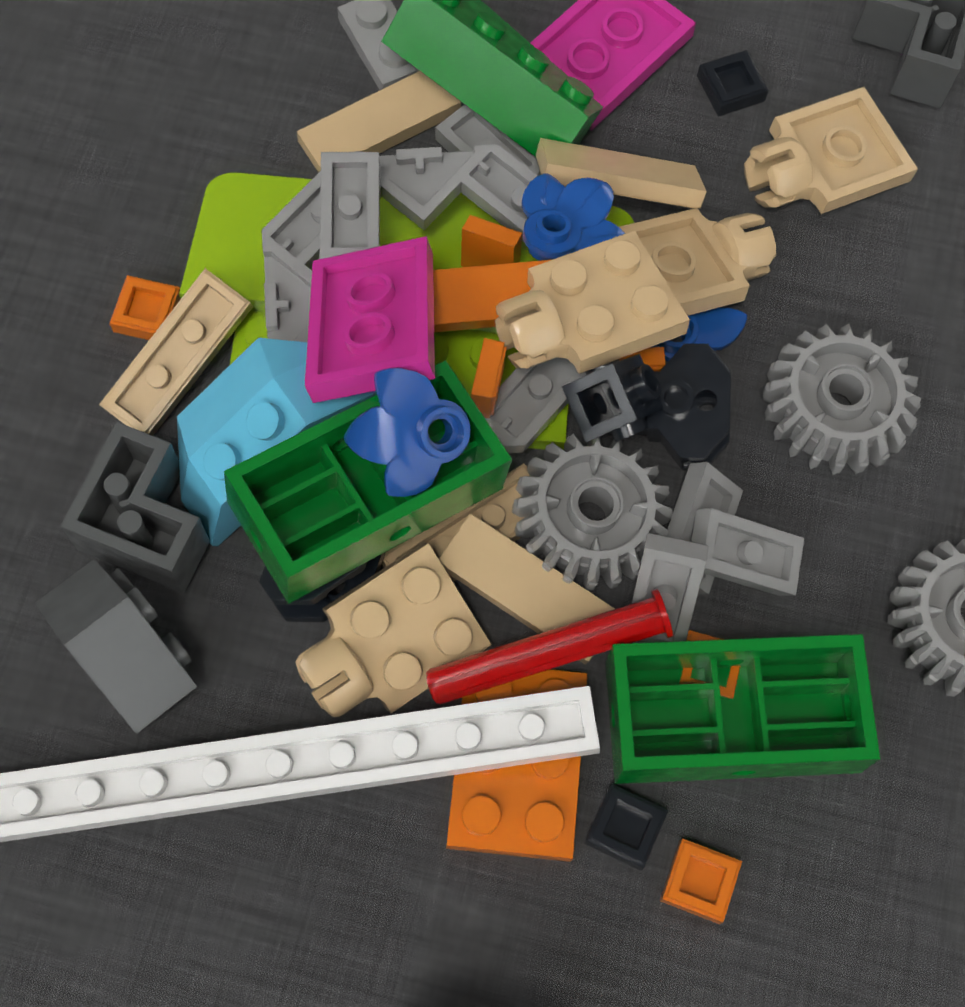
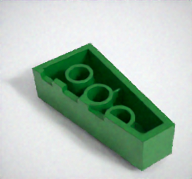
M404 0L381 41L535 157L540 138L579 145L603 108L593 98L594 93L586 84L574 77L567 76L543 52L535 48L481 0Z

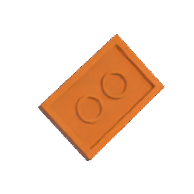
M549 669L462 697V705L587 686V673ZM581 756L454 775L446 849L571 862L574 852Z

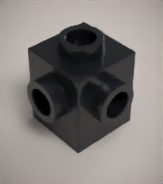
M640 354L620 361L618 359L585 372L586 376L562 386L586 442L608 432L612 433L615 442L649 428L644 417L663 409L659 399L661 389L658 378L652 368L643 363Z

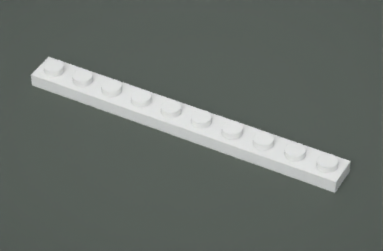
M590 686L0 773V842L599 754L600 745Z

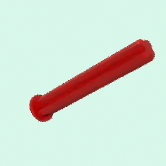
M656 589L651 591L652 598L430 668L426 672V681L430 694L437 704H443L609 651L613 644H631L662 633L665 634L666 638L673 637V631L661 594Z

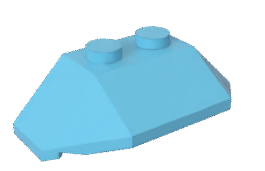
M257 338L177 416L181 501L190 514L200 518L212 546H219L241 526L227 502L224 479L225 470L377 395L376 391L313 403L305 388L307 342Z

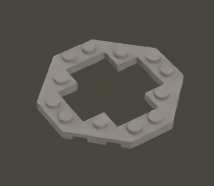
M499 144L474 145V151L442 152L441 147L396 149V155L379 156L380 198L383 197L421 229L425 230L462 193L504 227L521 232L522 241L524 242L523 230L527 216L522 209V197L529 183L539 175ZM321 171L262 229L267 339L308 342L311 269L313 261L320 259ZM554 358L530 368H516L500 386L494 415H491L490 418H485L508 454L524 453L569 403L562 386L586 376L585 372L579 374L575 366L565 358Z

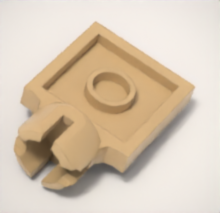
M865 87L775 117L769 129L774 140L754 146L750 150L751 155L744 163V175L749 191H756L770 186V191L755 196V201L764 208H777L799 199L810 200L816 205L821 214L908 183L918 170Z
M697 208L619 227L625 234L635 230L687 316L744 301L750 287L747 281L767 275L770 272L769 265L776 257V242L770 226L744 232L743 229L765 224V218L754 213L727 217L716 222L706 219Z
M635 230L528 268L527 283L531 290L499 302L496 306V312L499 317L495 320L499 340L505 342L504 346L507 347V350L515 347L519 351L507 356L516 368H530L554 358H565L575 366L579 374L687 334L690 322L689 317Z
M422 543L324 607L323 611L329 619L331 629L324 639L298 656L296 666L304 683L307 682L311 689H314L311 694L317 703L332 717H340L364 700L376 697L381 700L387 711L393 713L428 689L426 672L430 668L480 653L492 644L429 543Z

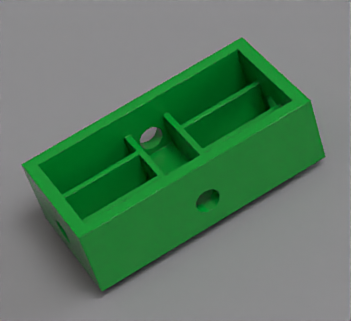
M446 360L435 365V379L430 380L439 399L452 401L464 410L470 423V439L460 456L450 462L441 464L433 484L426 490L406 497L388 496L384 486L386 465L373 463L359 457L345 443L344 436L351 423L368 409L380 406L377 395L224 471L227 502L288 604L503 489L512 458ZM440 419L433 421L429 426L428 434L433 442L441 440L445 434V425Z
M863 634L613 644L606 660L615 784L854 774L863 772L880 760ZM740 666L734 698L730 699L720 696V686L726 687L730 667ZM683 668H693L691 678L706 683L679 685Z

